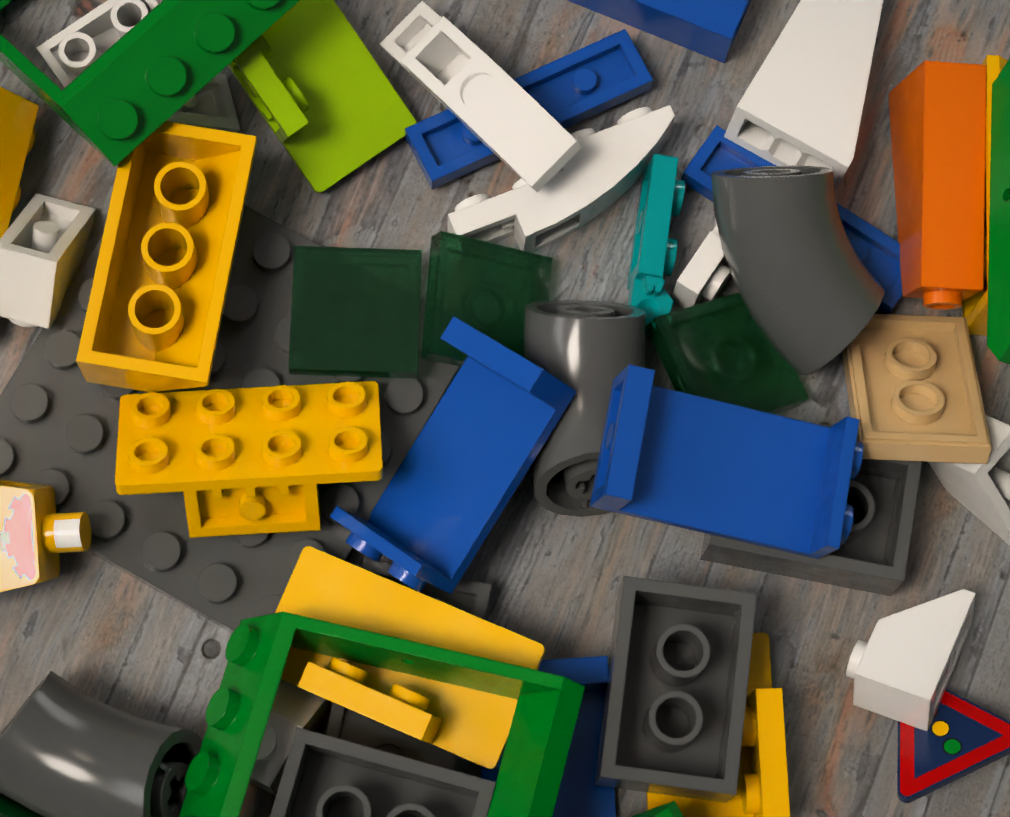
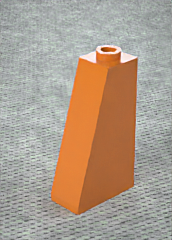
M925 60L889 92V116L898 242L900 243L902 297L923 299L924 308L936 310L958 309L962 307V301L978 294L984 289L987 65Z

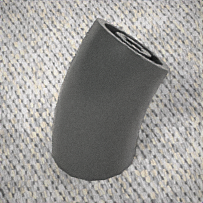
M757 166L723 169L712 172L714 213L722 249L735 285L752 318L775 350L799 375H809L821 369L839 355L864 329L879 308L885 294L883 286L868 271L856 254L845 232L834 192L833 169L814 166Z
M548 300L525 305L524 358L577 391L530 466L534 498L547 510L560 515L579 517L611 512L590 507L613 379L629 364L645 368L646 313L643 309L618 303L585 300Z
M50 671L0 733V792L44 817H179L187 793L185 786L186 773L190 763L199 753L203 741L197 733L189 729L157 723L116 709L76 688L53 671Z

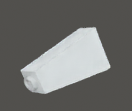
M801 0L738 103L724 137L776 166H814L833 169L835 192L854 158L883 0Z

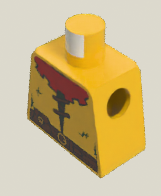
M0 479V592L58 578L60 573L59 553L85 552L90 548L92 533L88 514L86 512L56 513L55 491L50 485Z

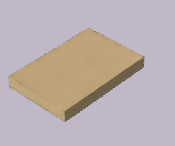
M874 314L858 336L842 351L850 415L852 418L860 419L856 441H861L863 444L862 459L988 464L992 447L966 318Z

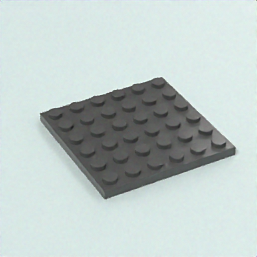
M244 205L209 385L159 392L340 382H377L379 386L383 478L379 481L318 484L321 530L190 538L183 492L117 494L115 469L120 397L125 394L148 392L86 382L76 362L102 237L66 291L57 318L49 329L43 328L0 394V479L52 486L55 491L56 513L86 512L88 514L92 533L88 552L231 633L234 632L243 619L275 613L304 547L311 546L346 562L349 561L355 549L345 541L351 531L332 519L330 515L337 505L369 521L373 508L467 358V355L440 339L452 318Z

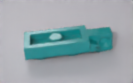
M655 153L642 173L627 289L629 290L627 305L645 311V333L661 335L666 329L673 305L672 298L663 288L665 283L663 275L671 276L677 254V239L668 238L671 216L678 217L680 214L685 193V181L676 179L679 158Z

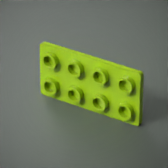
M300 0L227 65L316 193H322L404 137L405 128L417 123L334 0Z

